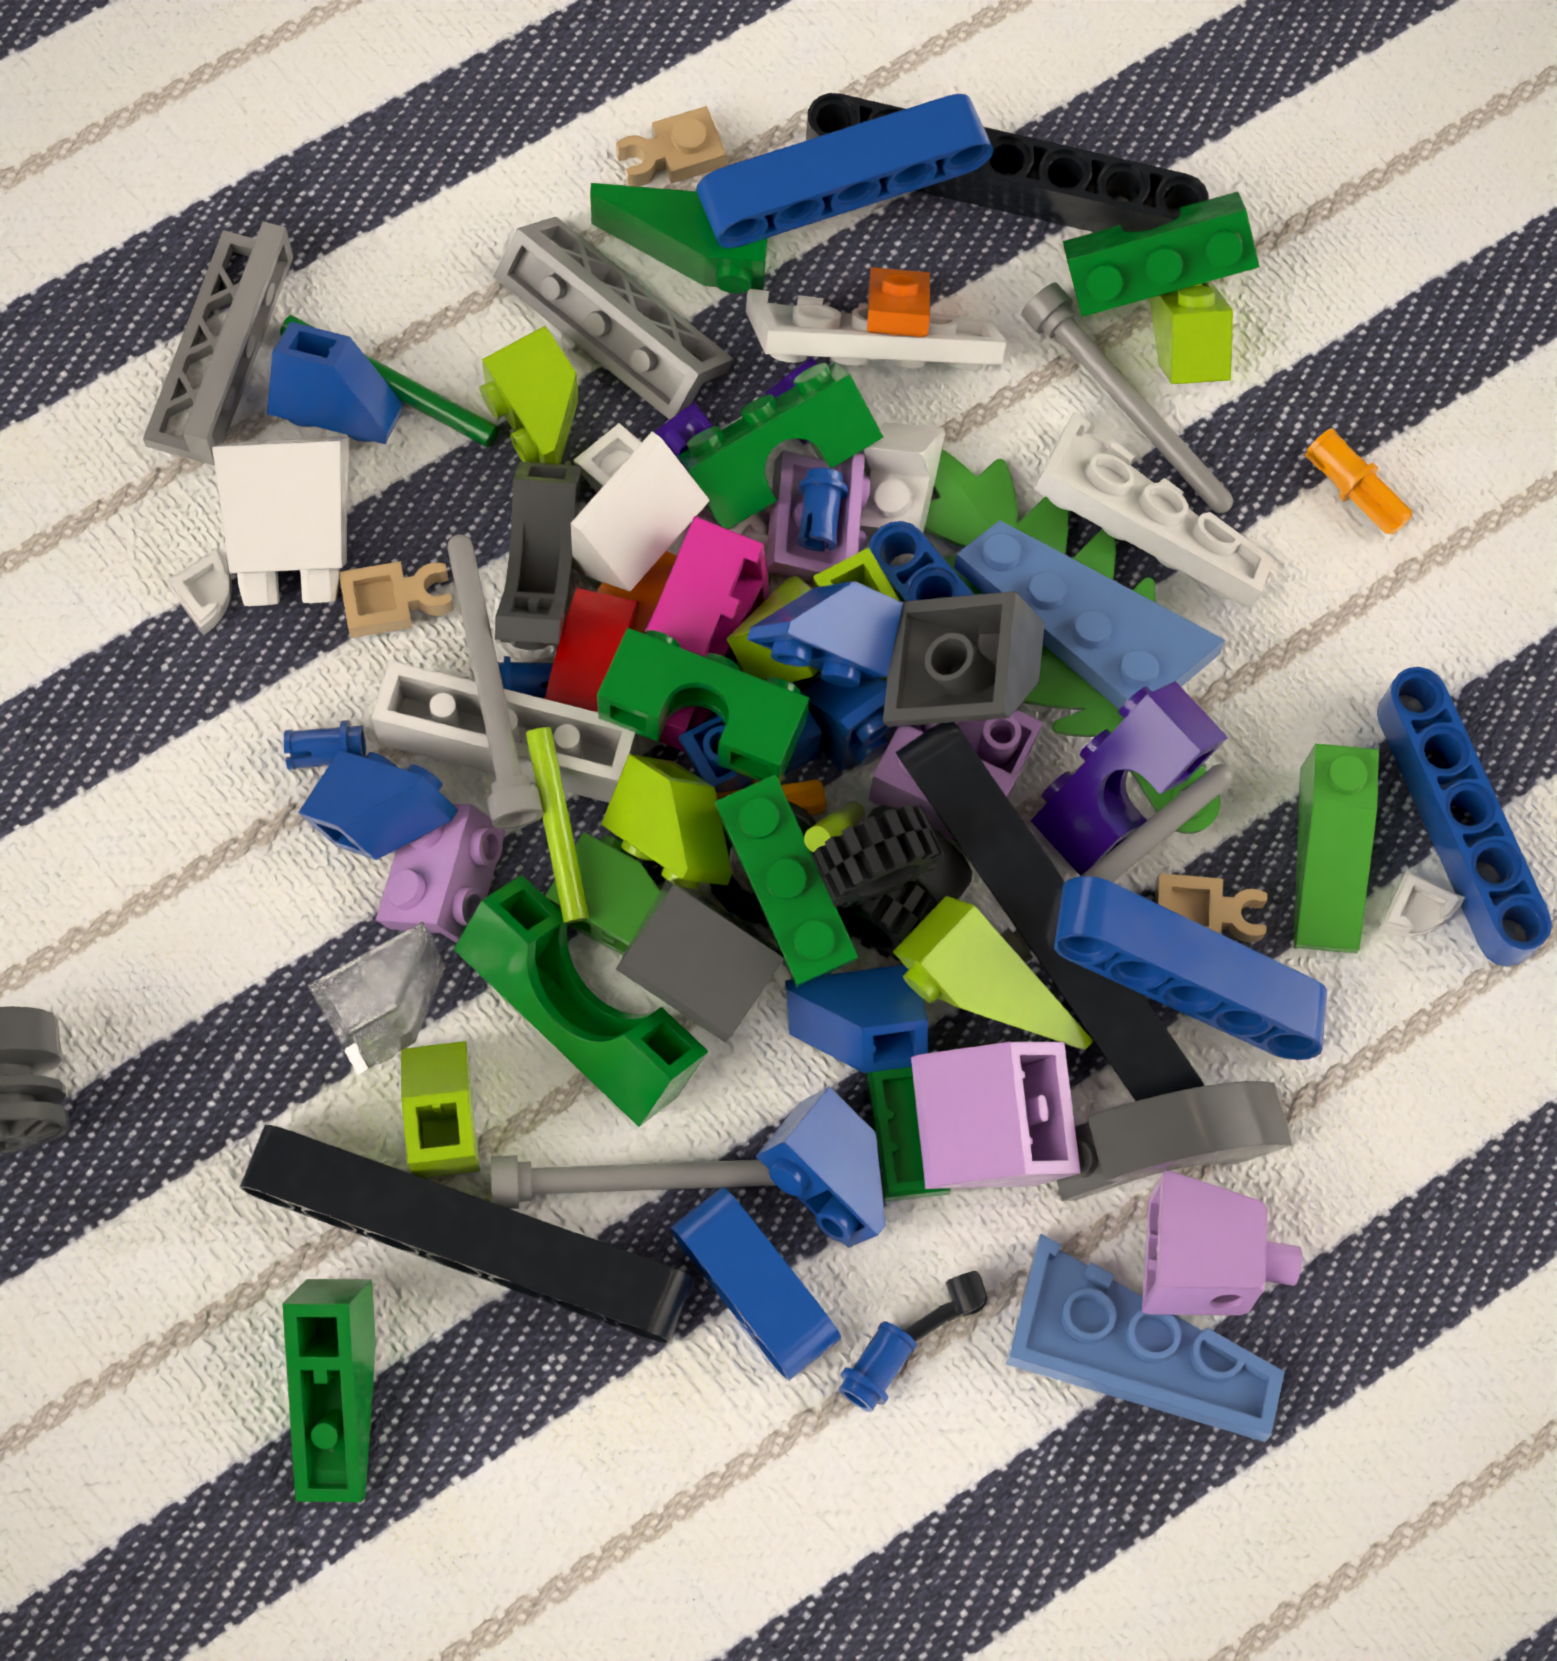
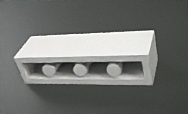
M390 660L371 717L378 744L495 774L476 682ZM504 689L522 775L528 776L530 783L536 784L526 732L536 728L551 727L564 791L610 803L628 755H637L638 734L599 719L598 712Z

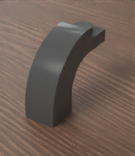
M519 462L513 478L509 560L504 592L495 617V640L511 643L512 646L524 650H539L547 646L558 647L572 597L574 568L570 523L579 514L581 466Z
M1241 1081L1201 1086L1150 1097L1087 1117L1088 1122L1075 1126L1081 1173L1059 1179L1057 1183L1062 1201H1076L1134 1180L1162 1173L1164 1170L1170 1171L1204 1164L1236 1165L1292 1146L1275 1082Z

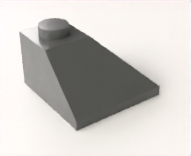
M1016 591L903 601L887 677L883 723L888 727L1010 718L1039 683L1044 634L1043 620Z

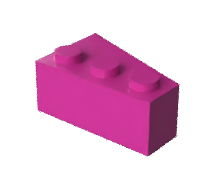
M694 516L654 614L648 621L643 634L648 630L662 632L675 639L682 649L703 657L709 653L718 654L737 663V658L726 639L770 596L764 544ZM693 706L677 711L667 721L659 742L685 752L679 741V735L707 722L712 710Z

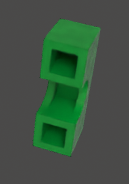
M1233 192L1179 208L1181 215L1177 219L1154 229L1140 232H1125L1122 230L1121 225L1062 241L1081 317L1259 268L1260 265L1247 210L1239 192Z
M835 362L828 367L826 363H820L808 368L794 379L795 387L776 398L773 395H765L752 401L740 412L741 419L722 430L719 426H714L698 433L687 443L689 449L677 456L683 467L710 500L706 504V508L718 526L730 529L777 501L765 477V464L770 452L781 442L794 438L808 440L816 455L831 469L884 438L850 373Z
M627 627L597 693L599 719L655 741H659L667 721L677 711L693 706L712 710L723 720L726 726L719 740L718 765L758 781L776 774L780 783L807 722L809 697L801 695L800 690L795 685L784 679L766 677L763 680L744 673L735 662L724 656L709 653L703 657L682 649L675 639L662 632L648 630L643 634Z
M776 774L715 801V808L741 867L744 869L767 919L769 929L779 951L784 957V962L795 987L797 988L856 961L858 955L814 863L812 853L805 845L803 833Z

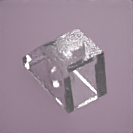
M421 922L307 985L357 1075L374 1065L389 1061L399 1051L416 1042L444 972L445 965L424 922Z

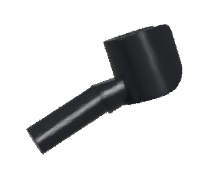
M971 1271L947 1280L945 1284L951 1302L939 1306L903 1331L915 1341H918L947 1321L950 1322L955 1318L973 1315L983 1310L988 1297L979 1272Z

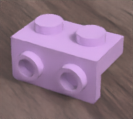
M784 450L775 459L772 492L777 501L771 504L766 558L767 572L790 577L798 576L800 579L814 582V575L866 548V534L864 531H860L861 511L867 503L870 492V478L864 475V453L858 452L841 464L831 468L843 474V483L848 487L847 497L840 500L836 534L837 548L829 551L826 549L825 542V552L807 550L797 544L804 496L799 492V482L806 478V472L809 469L829 467L821 459Z
M453 804L458 809V812L452 821L396 850L376 921L390 930L441 933L457 943L480 902L488 896L496 864L502 854L505 829L494 827L491 818L471 804Z

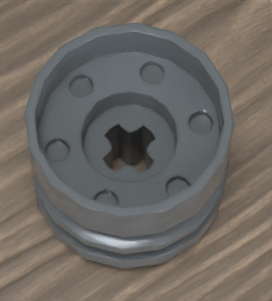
M18 1006L0 1007V1154L51 1142L65 1135L70 1129L68 1111L62 1105H58L66 1097L65 1085L59 1079L42 1076L56 1069L62 1062L58 1019L52 1012L43 1009Z

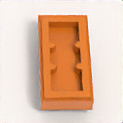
M870 267L867 331H870V333L915 337L928 336L930 322V272Z

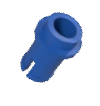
M823 467L812 468L806 472V478L799 482V492L804 496L797 544L807 550L825 552L826 542V549L832 551L837 548L836 534L840 500L847 497L848 487L843 483V474L839 471Z
M504 656L503 662H498L503 689L545 699L553 662H511L510 656Z
M342 720L340 727L296 731L289 729L284 731V754L290 753V757L285 759L289 771L296 770L297 768L329 766L339 750L366 757V739L363 726H351L349 720Z
M886 1321L880 1323L877 1328L878 1331L852 1369L845 1367L840 1374L844 1381L838 1389L839 1392L851 1403L867 1412H872L877 1404L885 1405L889 1398L885 1392L910 1353L914 1352L917 1347L916 1341L910 1335Z

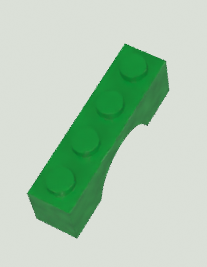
M521 875L480 902L453 950L626 1116L640 1127L679 1096L709 1051L663 1007L648 1013L632 1014L617 1010L600 1000L586 986L574 967L567 943L568 923L565 924L563 922L562 912Z

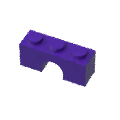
M1176 681L1155 691H1151L1145 686L1132 695L1119 709L1118 713L1124 720L1111 733L1108 729H1105L1096 735L1079 753V756L1085 762L1074 774L1067 771L1060 775L1041 795L1046 804L1031 819V822L1080 876L1147 821L1128 796L1126 779L1129 770L1142 775L1159 794H1162L1187 781L1228 739L1227 735Z

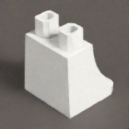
M349 437L239 441L213 446L229 573H237L238 585L244 606L278 604L280 602L278 571L300 570L303 603L335 602L338 599L340 568L347 563Z

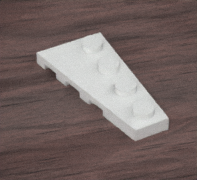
M750 289L747 293L746 313L765 354H771L773 358L780 361L796 363L805 361L807 356L830 357L833 361L840 364L861 365L866 362V359H885L897 366L906 368L922 367L925 365V361L947 362L954 368L967 371L980 370L983 368V364L1003 365L1006 340L991 320L930 313L928 336L915 337L870 333V331H867L868 304L859 303V307L850 314L839 312L835 308L823 305L824 298L799 295L797 306L768 303L769 291Z
M1074 411L1033 490L1048 497L1057 507L1073 511L1097 524L1113 538L1126 540L1155 556L1164 566L1180 570L1204 583L1220 597L1235 600L1251 609L1263 590L1274 559L1213 513H1203L1200 516L1189 509L1186 499L1182 496L1184 492L1167 479L1163 478L1159 483L1149 480L1130 465L1135 458L1132 453L1116 441L1109 448H1106L1086 433L1091 423Z

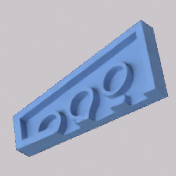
M1001 520L956 555L954 569L983 594L1016 591L1043 620V645L1117 709H1120L1132 695L1145 686L1151 691H1155L1176 681L1182 687L1221 654L1225 639Z
M1040 1234L1034 1250L1006 1365L1263 1442L1268 1440L1272 1435L1285 1371L1209 1328L1202 1331L1176 1315L1142 1313L1143 1297L1114 1281L1115 1275L1092 1262H1090L1089 1266L1061 1251V1244Z

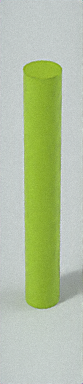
M551 727L532 729L526 732V738L536 787L539 790L542 803L543 822L563 922L567 924L589 919V913Z
M850 801L807 830L804 836L806 847L814 852L818 847L826 845L825 841L829 838L841 836L842 830L850 826L856 827L863 822L862 820L865 819L864 807L859 802Z

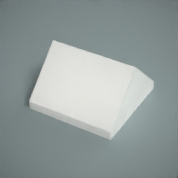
M653 431L570 523L573 568L583 576L627 591H631L692 522L694 516H697L710 501L663 439Z

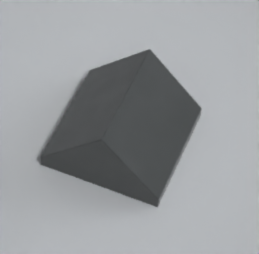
M672 879L671 881L666 880L618 963L616 970L726 1043L774 975L784 957L777 946L692 889L685 888Z

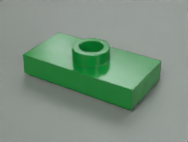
M912 1067L866 1073L873 1127L877 1139L884 1202L949 1195L951 1188L925 1189Z

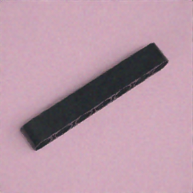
M827 93L816 98L808 109L806 141L828 134L823 132L824 130H841L904 110L905 108L841 93ZM984 127L992 144L993 154L984 165L967 174L915 190L1090 232H1097L1121 225L1122 230L1125 232H1140L1166 225L1180 216L1168 209H1179L1209 200V193L1205 185L1198 178L1186 173ZM1007 169L1009 171H1012L1014 174L1003 175L1001 173L996 172L995 170ZM1063 182L1072 188H1060L1053 183ZM1119 195L1127 198L1129 201L1119 202L1111 196Z
M937 723L896 751V755L1133 1099L1139 1101L1171 1092L1205 1086L1144 995L1075 964L1056 952L1054 949L1062 888L1065 881L956 723Z
M264 1126L239 1186L247 1194L276 1206L661 1343L670 1344L672 1342L694 1281L688 1274L663 1263L278 1126Z

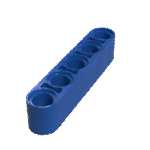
M958 93L719 168L702 178L697 184L696 192L718 245L723 248H736L967 174L978 169L991 158L993 147L971 98L966 94Z
M1423 667L1407 668L1398 673L1378 703L1377 717L1379 725L1452 888L1456 894L1465 897L1461 908L1479 948L1487 959L1497 965L1505 967L1519 965L1527 960L1550 935L1552 926L1550 913L1444 682L1439 675L1430 669ZM1407 695L1415 698L1422 705L1424 712L1416 713L1408 710L1401 703L1399 696ZM1424 751H1436L1443 755L1448 762L1449 769L1436 768L1430 764ZM1458 806L1467 810L1473 817L1475 825L1466 826L1456 821L1451 814L1450 807ZM1476 863H1486L1495 868L1499 874L1500 883L1494 884L1484 880L1477 872ZM1507 919L1518 923L1525 931L1526 942H1519L1510 938L1503 929L1502 920Z
M1082 876L1069 879L1063 884L1054 949L1060 956L1274 1056L1290 1060H1307L1321 1054L1327 989L1319 981L1111 881L1099 877Z

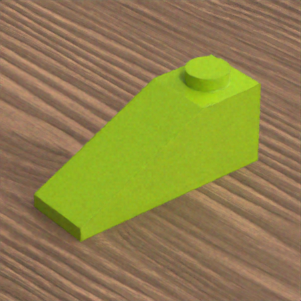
M945 896L893 951L909 969L903 975L906 983L929 1003L940 999L958 1008L1058 1042H1064L1067 1045L1086 1050L1093 1042L1091 1037L975 905Z

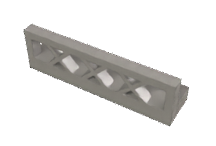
M556 216L517 228L493 276L669 420L692 404L703 383L726 374L734 361V358Z
M263 221L256 239L222 231L145 431L143 441L146 447L215 466L212 447L223 444L293 260L286 227ZM233 252L249 256L241 280L235 285L232 284L226 273ZM222 282L226 289L218 292ZM232 302L221 333L213 337L206 324L210 312ZM203 334L206 341L198 344L200 337ZM212 354L200 387L193 389L186 377L190 364ZM183 386L186 393L178 397L180 389ZM192 407L183 430L184 438L164 433L171 416Z

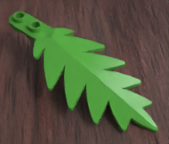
M942 449L933 488L938 499L930 502L925 531L955 546L964 548L1001 520L1065 554L1068 536V510L1057 507L1045 496L1018 522L1016 494L1005 460L996 459L976 477L959 460ZM1101 529L1072 559L1113 580L1116 556L1115 538ZM957 554L944 558L974 595L983 594L954 569ZM1148 577L1144 578L1132 591L1156 603L1154 580ZM1042 645L1039 683L1022 703L1056 709L1081 710L1056 720L1052 725V731L1056 734L1073 737H1095L1105 729L1112 733L1124 720L1118 713L1119 709L1048 648ZM1202 765L1187 781L1159 794L1142 775L1129 770L1156 812L1161 810L1206 772ZM1220 794L1178 828L1176 832L1194 834L1208 828L1218 816L1221 805Z

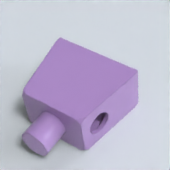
M1164 1170L1148 1198L1142 1313L1151 1315H1243L1249 1313L1263 1293L1266 1281L1291 1286L1296 1285L1302 1265L1301 1247L1267 1241L1268 1209L1262 1201L1176 1172Z

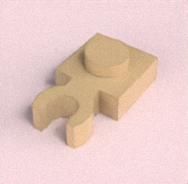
M707 106L652 122L653 138L651 139L632 135L624 137L616 143L618 161L627 160L632 157L643 161L639 165L626 168L628 186L640 187L646 185L654 178L656 172L666 170L672 184L725 167L727 163V154Z
M401 561L339 572L347 625L351 638L413 628L410 611L421 609L424 613L432 616L446 615L454 610L451 594L433 596L426 592L428 587L434 583L449 581L446 564L443 563L424 565L414 576L405 578Z
M1159 873L1155 883V903L1221 934V930H1228L1233 937L1243 942L1260 941L1266 934V925L1246 922L1242 917L1241 909L1245 907L1263 908L1267 902V893L1258 889H1246L1240 891L1234 897H1223V879Z

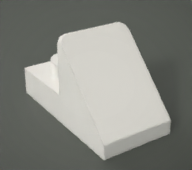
M884 422L879 428L884 438L864 449V454L871 470L869 475L870 492L867 503L861 511L860 531H864L866 537H872L881 526L889 522L904 521L913 524L924 534L945 437L944 428Z

